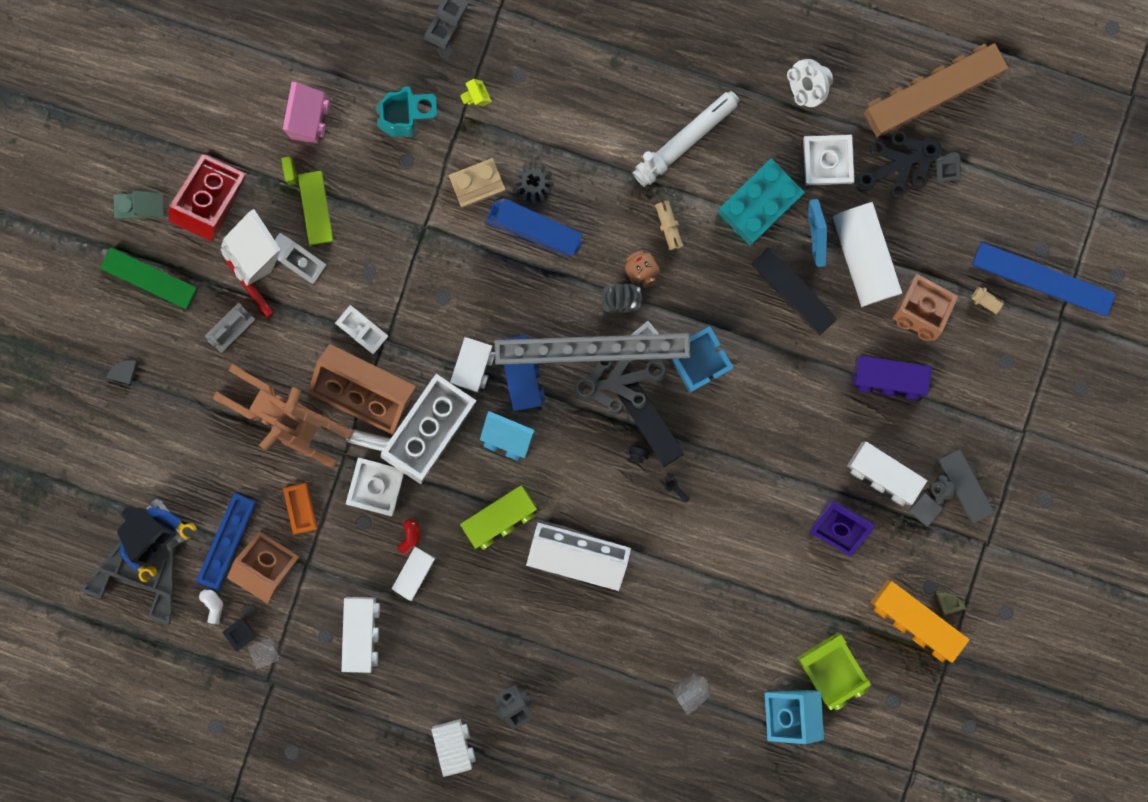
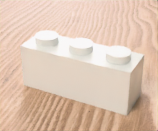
M868 442L860 444L847 467L852 469L850 473L860 480L868 479L872 482L870 485L872 488L880 493L884 491L893 495L891 500L901 506H904V504L913 505L928 481Z
M344 598L341 672L371 673L374 667L378 666V652H374V642L379 640V628H375V618H379L380 604L376 603V598Z

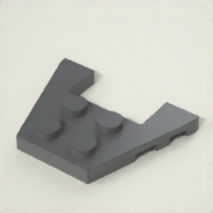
M119 542L104 563L93 573L89 581L82 586L80 592L103 599L111 576L156 593L148 618L170 625L172 619L175 548L169 550L165 546L147 565L154 566L157 570V575L153 577L146 571L150 581L142 582L139 579V571H135L121 557Z

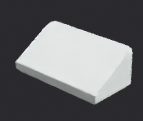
M414 547L392 590L413 601L436 558Z

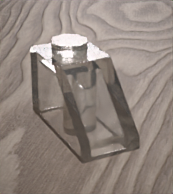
M696 673L671 688L687 715L692 713L710 697L707 692L710 686L703 676L698 678Z

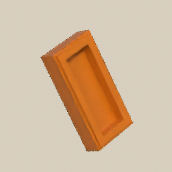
M308 483L283 488L293 535L317 530Z

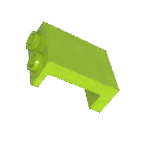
M838 632L797 657L816 690L821 691V698L830 710L833 708L835 710L841 709L847 705L846 700L854 695L856 698L868 692L867 688L871 686L870 681L865 677L845 644L846 641L843 636Z

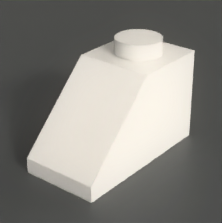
M279 233L275 239V242L281 249L277 260L314 284L326 264L288 237Z

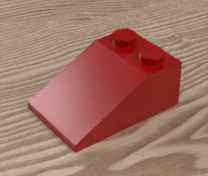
M202 153L169 206V222L213 242L230 211L246 177V173Z

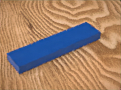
M238 493L233 494L196 582L216 591L220 590L258 503L257 501Z

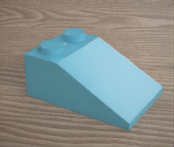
M488 411L480 440L485 442L483 447L495 452L498 448L507 451L505 456L519 461L520 457L526 458L536 431Z

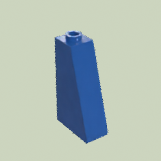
M505 198L493 202L485 223L565 256H573L574 253H578L582 245V240H580L582 233Z

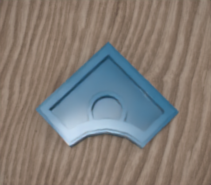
M814 199L809 202L808 220L812 239V254L817 267L826 266L827 226L819 201Z

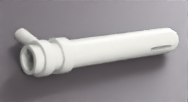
M732 91L729 93L725 92L656 153L645 152L643 155L644 163L640 162L635 167L636 170L632 172L636 180L643 187L654 183L658 175H663L668 170V166L738 107L737 104L740 100L737 95Z

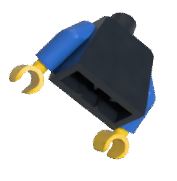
M129 506L122 512V516L126 521L119 527L117 532L120 538V555L135 571H139V579L142 582H148L150 578L146 575V571L154 577L157 575V570L154 566L147 565L176 536V528L180 530V535L184 539L192 538L185 533L186 527L193 531H197V528L191 523L182 524L181 519L167 510L154 507L149 509L139 507L135 509V507Z

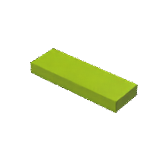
M316 171L298 174L309 245L334 242L323 172Z

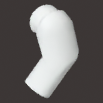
M213 590L201 591L199 599L210 610L207 622L219 624L223 601Z

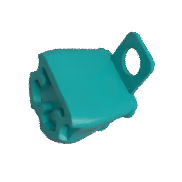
M408 86L403 87L399 92L387 93L376 106V111L380 115L377 120V126L392 137H414L417 133L416 119H430L437 116L436 96L434 94L413 95ZM421 100L430 101L432 108L428 113L419 112L417 105Z

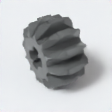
M532 162V169H529L526 164L523 165L525 173L519 170L516 171V175L521 179H514L513 184L519 186L515 189L516 194L523 193V201L527 200L528 196H531V203H535V196H538L542 202L545 200L542 193L551 195V190L547 187L554 186V181L547 180L552 176L551 171L543 173L546 168L545 165L542 164L539 169H536V162ZM529 179L539 180L537 182L538 186L535 188L533 185L528 186L527 184H530Z
M617 284L603 288L601 297L603 310L617 314L639 310L642 301L640 287L634 284Z

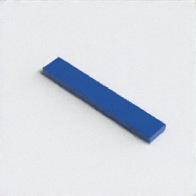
M982 242L978 246L971 265L1104 317L1108 316L1116 295L1110 291Z

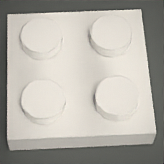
M852 135L804 136L805 185L854 183Z
M358 458L346 504L393 516L405 473L393 466Z

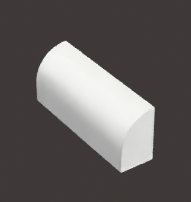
M873 202L833 216V222L861 307L902 294Z
M537 523L526 566L619 591L631 548Z

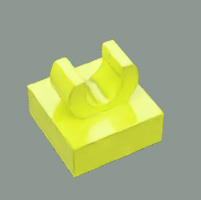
M477 79L467 82L466 86L469 91L460 95L463 103H468V105L475 103V105L486 106L492 102L483 81Z

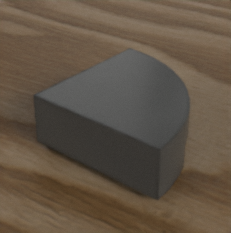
M133 360L122 361L112 367L106 378L132 385L138 362Z

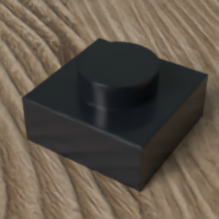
M244 617L222 632L236 652L257 638V635Z

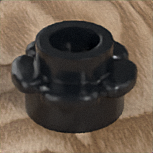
M630 445L629 451H626V454L630 455L629 460L643 463L644 459H649L647 456L649 450L646 448Z

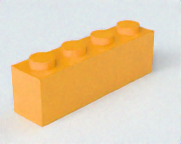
M886 580L870 602L875 606L874 612L884 619L889 616L895 621L893 623L894 627L902 633L910 632L914 635L912 640L922 648L926 645L934 650L932 655L942 663L945 660L953 663L970 640L893 581Z

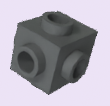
M516 685L494 696L498 704L495 707L500 719H505L513 730L534 718L528 706L532 703L525 690L520 692Z

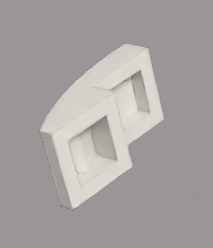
M351 305L347 307L335 322V324L372 354L376 352L388 337L387 334Z

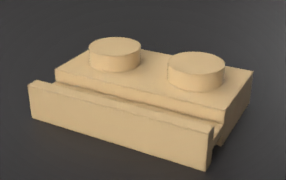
M493 158L449 175L461 208L506 191Z

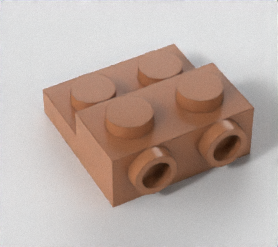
M915 274L892 319L897 321V325L900 328L906 330L911 328L918 332V336L922 340L935 341L942 334L958 296Z

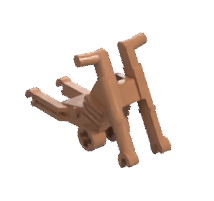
M232 363L228 371L259 388L258 395L250 409L243 407L217 391L212 399L228 406L250 420L262 419L261 422L265 425L270 426L272 424L271 432L259 444L265 451L279 439L282 444L303 453L307 457L314 458L333 469L337 460L310 447L311 444L309 443L317 429H320L321 426L349 440L354 432L298 402L301 394L300 389L292 387L288 401L285 403L283 397L277 394L275 396L273 387Z

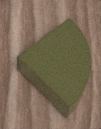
M935 592L942 616L966 609L963 601L957 596L948 592Z

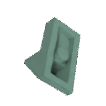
M133 191V194L114 195V219L164 218V194Z

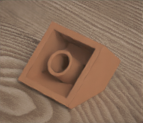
M259 531L233 562L227 578L268 604L282 586L299 556Z

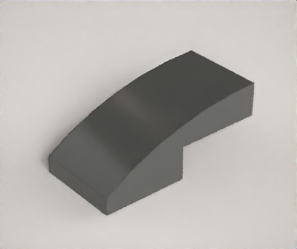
M442 0L434 20L425 33L424 39L446 50L461 22L468 3L462 0Z

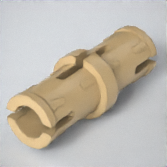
M664 201L663 204L662 202L656 204L655 208L661 222L660 229L664 231L669 251L683 247L684 245L677 229L679 224L674 219L670 202Z

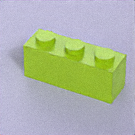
M521 485L461 523L460 526L474 548L476 549L481 546L482 550L495 542L493 537L500 533L504 537L515 530L513 525L521 520L524 524L534 518L535 514L533 512L537 508Z

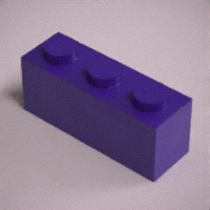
M858 356L855 361L852 386H857L858 391L872 393L873 389L882 390V395L896 396L897 393L906 394L905 398L920 400V396L928 395L932 367Z

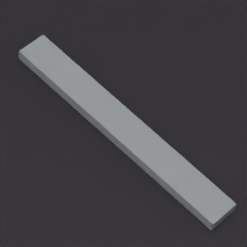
M689 333L495 340L496 365L690 358Z

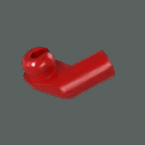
M407 519L403 524L406 539L397 547L403 555L411 551L421 539L420 526L414 519Z

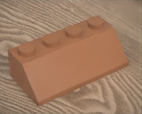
M329 344L317 361L308 394L394 435L411 401L416 386Z

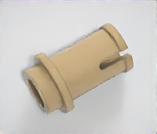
M978 287L971 297L974 300V304L977 305L979 303L994 314H997L1004 304L1003 300L988 293L985 287Z

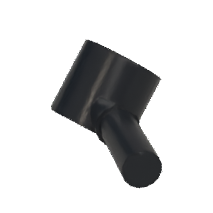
M667 473L671 478L669 483H664L660 479L661 484L666 490L674 491L685 502L690 500L680 489L678 481L671 473Z

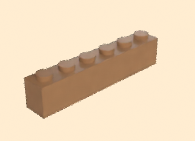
M985 43L973 50L974 54L968 57L963 54L952 61L953 65L947 68L942 65L931 71V76L925 79L923 76H920L911 81L910 87L904 90L902 87H899L889 93L890 97L884 100L877 98L868 103L869 108L864 112V115L876 138L1003 74L1008 67L996 44L994 43L987 47Z

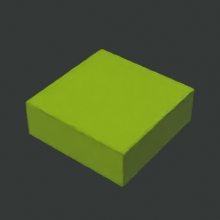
M290 157L281 158L285 182L289 186L297 184L298 178L295 162Z

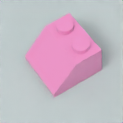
M297 82L291 83L283 130L290 139L319 144L320 137L323 138L325 134L324 114H328L330 100H327L325 93Z

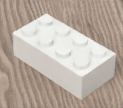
M435 374L381 452V458L422 484L474 408L476 400Z

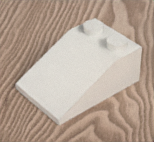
M254 209L249 211L227 234L221 245V252L224 258L232 262L237 278L240 281H244L247 286L272 272L281 251Z

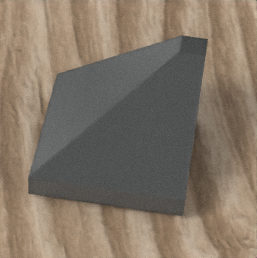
M952 152L936 159L937 182L961 179V157L957 152Z

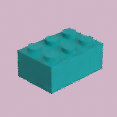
M771 158L719 208L717 213L751 246L805 192Z

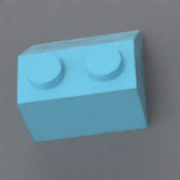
M821 691L765 692L768 741L810 744L824 740Z

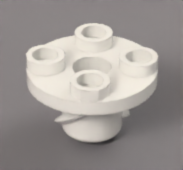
M803 59L795 63L792 69L787 72L791 90L798 105L815 107L826 100L829 87L833 84V75L827 67L821 66L812 59Z

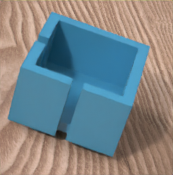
M710 326L689 337L690 358L671 359L689 393L709 383V377L714 380L734 368L723 349L718 353L715 351L721 344Z

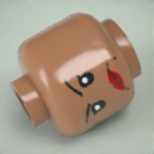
M638 251L627 258L624 269L632 284L648 288L656 283L660 269L650 253Z

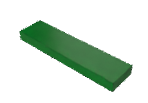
M111 247L100 269L188 310L198 288Z

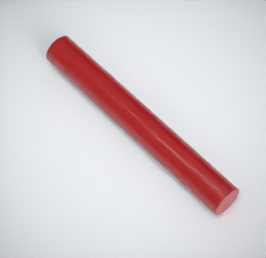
M225 259V262L230 267L232 272L235 274L234 265L230 260L227 261ZM240 281L266 318L272 316L275 312L255 285L252 283L247 286L244 281Z

